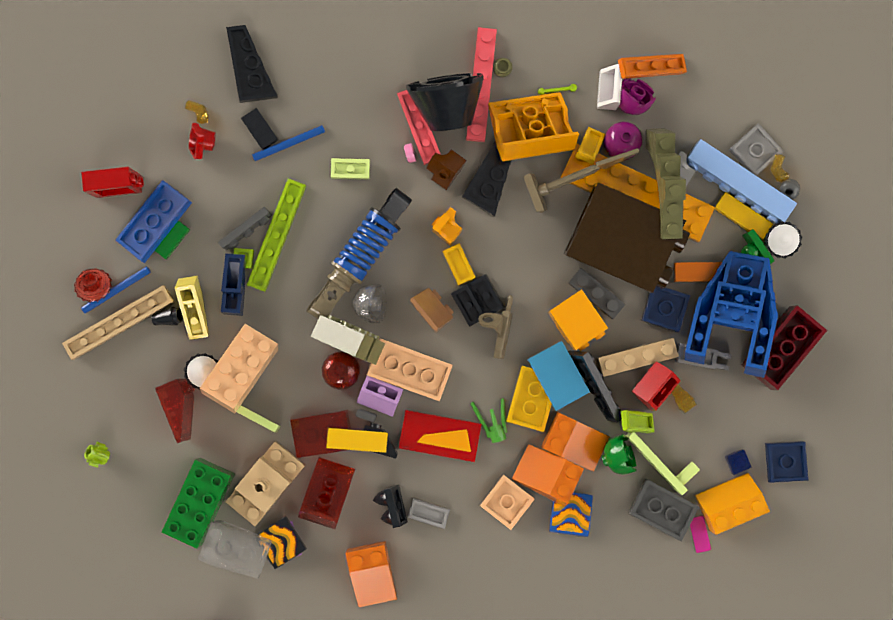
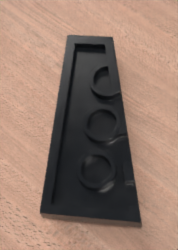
M246 25L226 27L239 102L245 103L278 98Z
M496 141L462 195V198L493 217L496 215L497 206L512 161H502Z
M569 350L568 353L580 375L585 379V384L590 393L596 396L594 401L607 421L616 423L621 421V409L614 402L611 390L605 385L602 373L595 366L594 357L589 352Z

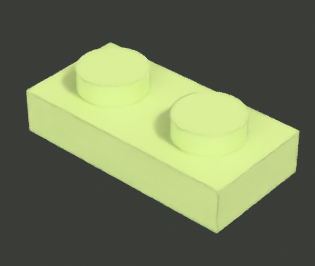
M331 158V178L370 179V159Z

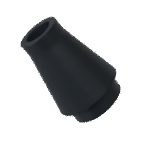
M175 307L152 315V323L155 326L178 325L183 321L181 309Z

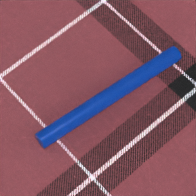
M323 125L254 153L252 156L255 161H258L325 133Z
M147 266L109 289L102 297L82 306V311L85 314L150 274V269Z

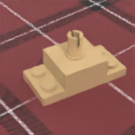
M275 441L235 487V491L226 500V503L256 527L306 465Z

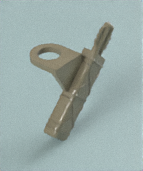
M511 295L508 296L506 311H502V315L484 313L478 318L481 326L493 328L498 334L494 350V358L504 359L512 319L510 311L513 296ZM487 317L494 319L489 323L483 321Z

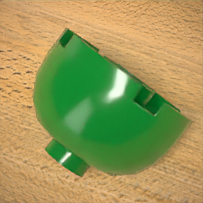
M624 434L610 439L604 448L605 455H602L604 465L609 466L610 470L614 473L621 475L637 471V469L633 468L637 466L631 445H626L625 441L628 439Z

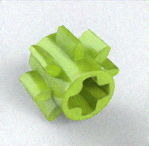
M96 442L95 445L87 447L84 458L87 459L86 462L90 466L98 468L99 464L104 465L107 463L110 452L108 447H105V444Z

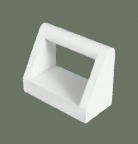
M619 64L600 70L597 109L616 110L620 105L622 77Z

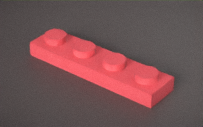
M407 90L397 93L423 164L426 165L429 164L432 156L435 153L440 154L432 131Z

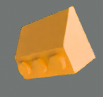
M745 473L695 495L709 530L716 535L770 512L762 492L749 473Z

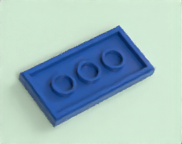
M162 180L119 234L116 241L141 262L145 263L192 202Z

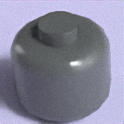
M787 179L781 184L779 191L793 200L799 195L800 184L794 179Z

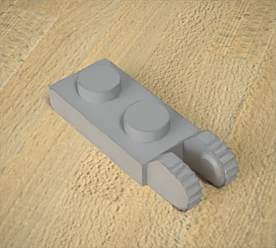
M678 343L677 352L679 357H676L675 362L729 371L730 366L716 364L717 357L731 359L732 354L708 348L704 365L684 360L687 344Z

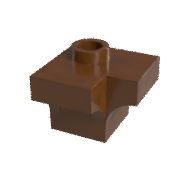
M451 149L445 155L435 153L426 169L434 174L431 180L447 190L461 172L467 160Z

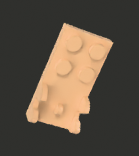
M380 338L379 341L385 343L377 364L371 363L366 375L440 401L453 365Z

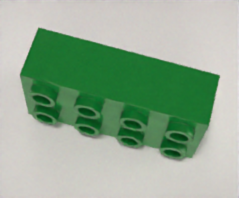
M195 459L161 533L196 549L202 546L235 473L205 459Z

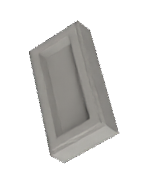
M413 498L407 518L445 529L450 509Z

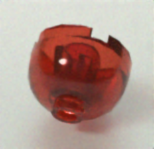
M335 352L329 355L323 362L322 377L331 388L337 390L348 389L357 382L360 376V365L357 359L346 352Z

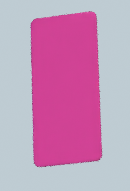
M704 516L693 518L690 528L696 553L711 550Z

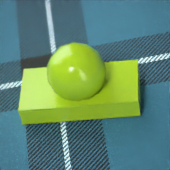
M631 410L621 411L623 431L628 433L655 432L653 413Z

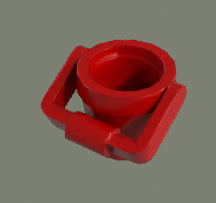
M192 123L189 137V149L194 159H202L203 150L213 151L216 132L201 128L198 123Z

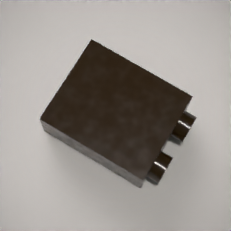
M598 182L595 183L564 255L653 293L656 286L662 289L667 286L673 273V268L666 265L672 251L682 252L690 232L683 229L682 238L662 239L659 208Z

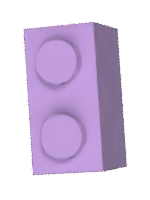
M367 375L357 403L393 417L403 389Z

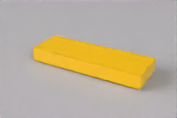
M727 192L722 195L715 206V210L746 231L755 230L761 240L764 239L769 228L773 225L772 222Z
M328 428L326 448L386 453L388 433Z

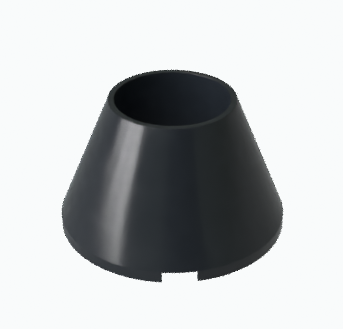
M471 73L429 78L427 79L428 81L422 83L416 81L406 85L407 92L430 130L448 131L472 125L484 76L482 73H477V76H472Z

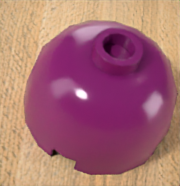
M632 78L624 79L622 81L619 107L624 113L630 115L645 113L656 100V97L653 98L652 96L654 94L653 89L641 79H637V81L631 80Z
M621 121L613 124L607 130L603 145L610 157L637 148L640 150L642 134L636 125ZM633 155V156H631V157H629V158H627V159H625V160H623V161L629 160L630 158H633L635 155Z

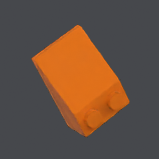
M557 412L541 447L594 472L610 436Z
M528 444L512 480L565 506L569 503L584 468L567 459Z
M386 541L347 549L345 554L358 607L397 600Z

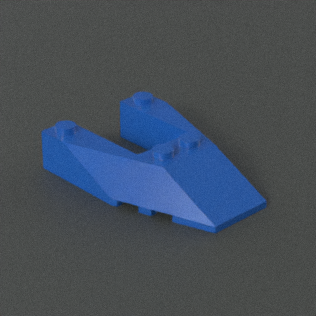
M729 251L717 269L716 274L709 281L706 289L697 300L685 350V361L704 365L713 324L753 332L744 374L765 377L778 318L769 258Z

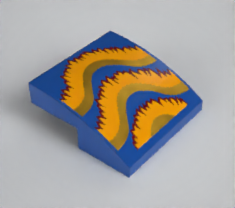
M573 493L569 503L565 506L552 501L549 532L588 537L593 495Z

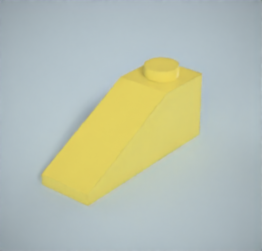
M198 276L180 278L176 283L175 291L189 340L208 337L203 295Z

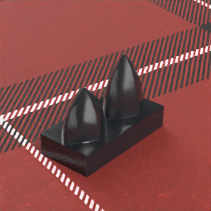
M399 484L388 487L375 496L373 499L375 503L388 506V510L381 517L382 521L392 525L393 528L401 527L408 523Z

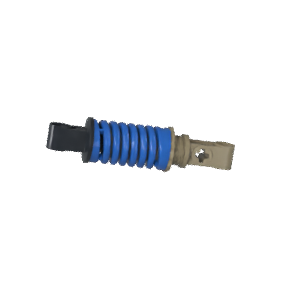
M396 187L380 210L372 207L369 209L366 220H363L361 223L362 226L357 228V232L353 233V238L348 240L349 244L344 246L345 251H340L339 255L341 257H336L331 262L335 269L331 274H328V282L306 311L316 319H319L320 315L328 318L345 291L349 293L350 287L354 282L362 283V280L367 275L366 270H370V264H375L376 262L373 257H380L377 250L379 252L384 251V247L381 244L383 246H388L389 244L384 237L392 240V234L401 230L395 222L412 201L410 197ZM333 291L335 296L333 298L329 297L327 292Z

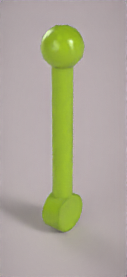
M571 84L569 87L551 89L539 88L538 94L544 95L545 93L568 90L575 92L577 85Z

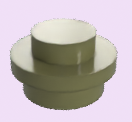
M499 58L495 61L493 70L497 76L506 77L512 71V63L506 58Z

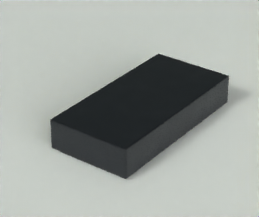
M257 108L241 118L262 150L278 141V138Z

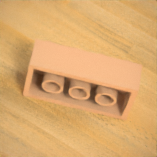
M244 324L201 385V393L235 414L277 353L278 343Z

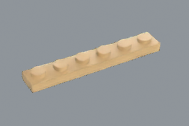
M163 285L62 344L70 359L75 360L173 304L175 301L167 287Z

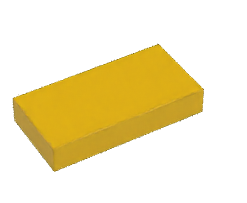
M588 127L575 157L593 165L605 134Z
M460 243L442 251L458 286L476 278Z

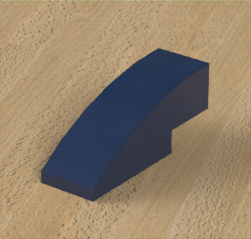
M225 254L221 288L223 293L221 313L224 315L243 316L245 255Z

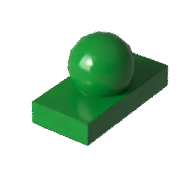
M752 229L742 235L747 245L742 248L741 253L769 258L770 264L775 262L755 230Z

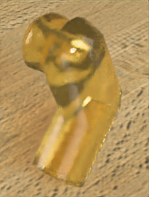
M188 100L185 109L195 112L198 123H207L209 114L206 107Z
M775 154L771 167V172L778 182H783L790 177L789 173L782 168L785 156L781 154Z

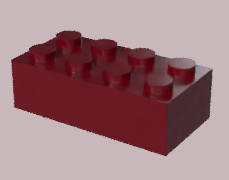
M798 305L789 306L776 323L765 377H755L770 390H779L828 330ZM747 358L741 364L744 368L746 366Z

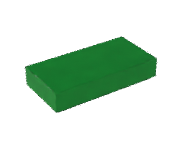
M178 220L156 248L155 252L167 260L190 229Z

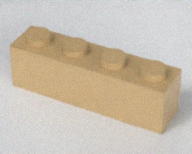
M669 338L597 357L595 361L598 370L605 377L654 364L656 361L661 362L676 358L679 355L674 338Z

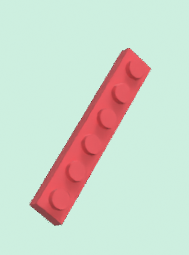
M478 27L473 76H477V73H482L484 80L473 123L467 126V141L485 142L497 29Z

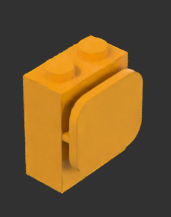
M582 289L548 311L557 329L573 350L579 349L582 351L590 345L588 343L593 338L595 340L600 339L606 334L604 331L608 329Z

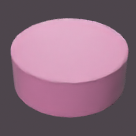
M412 143L406 144L404 150L408 162H416Z

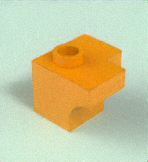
M451 207L441 217L438 216L432 224V232L450 246L462 232V228L457 225L454 219L456 211Z

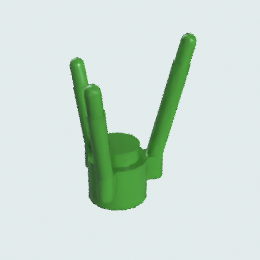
M504 398L500 400L502 427L501 424H497L494 410L490 409L493 422L490 430L474 402H471V406L482 424L487 438H491L492 443L507 439L505 434L508 431L506 428Z

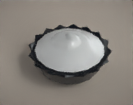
M781 221L780 223H775L766 234L765 244L768 251L777 258L782 257L786 259L788 256H793L802 245L801 240L803 237L800 235L801 230L797 229V226L791 224V222Z
M198 353L195 356H191L184 368V377L187 379V383L192 385L193 388L200 390L201 385L218 363V360L214 359L213 355H207L206 353Z

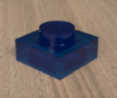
M744 449L725 456L733 475L752 468Z

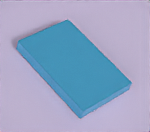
M562 341L527 359L555 411L590 393Z

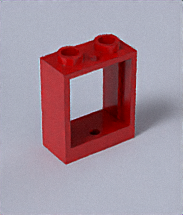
M130 167L81 172L83 192L96 198L142 193V187L144 186L143 177Z

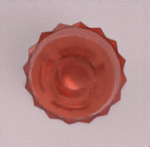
M97 268L87 269L76 278L74 292L77 293V297L81 298L82 301L98 302L100 299L105 298L106 294L110 293L112 279L104 270Z

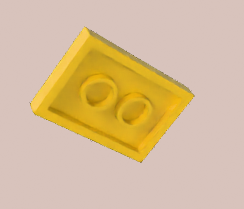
M521 366L506 422L544 432L552 404L533 369Z

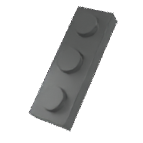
M263 207L218 243L225 250L234 249L239 245L238 241L244 237H250L255 232V228L259 225L262 227L267 224L272 215Z
M582 268L568 282L577 291L582 289L589 301L611 319H614L626 305Z

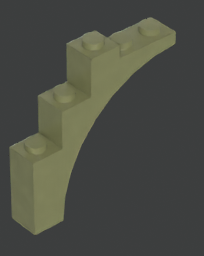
M665 128L646 129L645 148L649 151L654 164L659 191L661 238L680 239L683 234V200H686V179L680 176L681 156L675 153V133Z

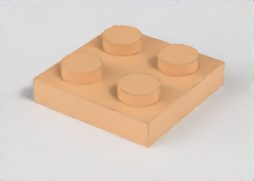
M503 474L480 506L512 530L535 499Z

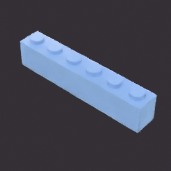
M702 139L694 145L686 157L688 166L694 169L695 172L698 171L703 174L704 179L709 182H715L722 191L730 192L735 196L734 198L748 204L752 210L758 214H763L773 224L780 223L781 221L785 222L797 205L795 201Z

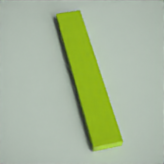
M287 179L247 282L248 286L266 292L306 189L305 184Z

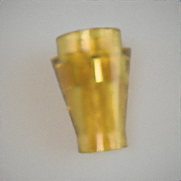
M679 384L671 392L679 410H682L684 414L697 405L694 401L696 399Z

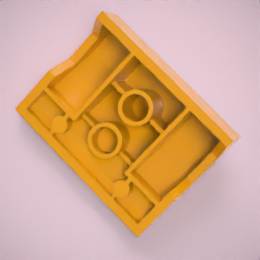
M561 92L488 103L496 146L502 161L575 150L579 133L573 132L570 127L568 108Z

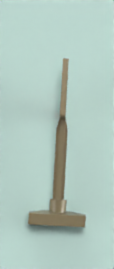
M637 148L598 161L596 165L586 167L548 184L538 185L535 175L531 173L523 176L536 212L540 211L541 213L548 210L543 196L550 194V191L594 174L599 169L605 170L639 153V149Z

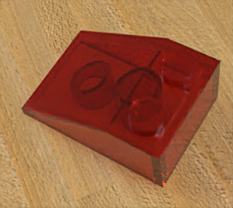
M186 378L175 379L156 387L155 390L176 442L181 443L190 440L194 388L187 383Z
M348 409L290 420L297 458L346 450L326 448L328 428L351 429Z
M318 457L298 518L335 529L355 469Z

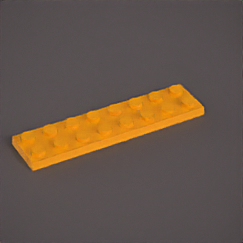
M576 143L575 150H573L560 178L592 166V164L575 157L580 147L579 144ZM598 153L593 165L608 157ZM617 163L605 170L599 169L594 174L570 183L591 193L595 183L599 182L660 209L657 180L621 163ZM686 194V200H683V219L686 220L683 229L690 232L689 239L700 242L715 207Z

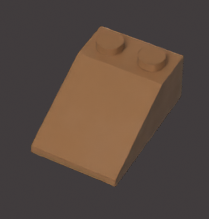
M427 288L412 297L410 302L436 333L453 319L452 314L454 312L447 304L444 306L439 301L442 297L435 289L431 291L430 288Z

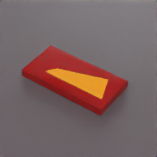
M405 410L399 449L475 462L482 424Z

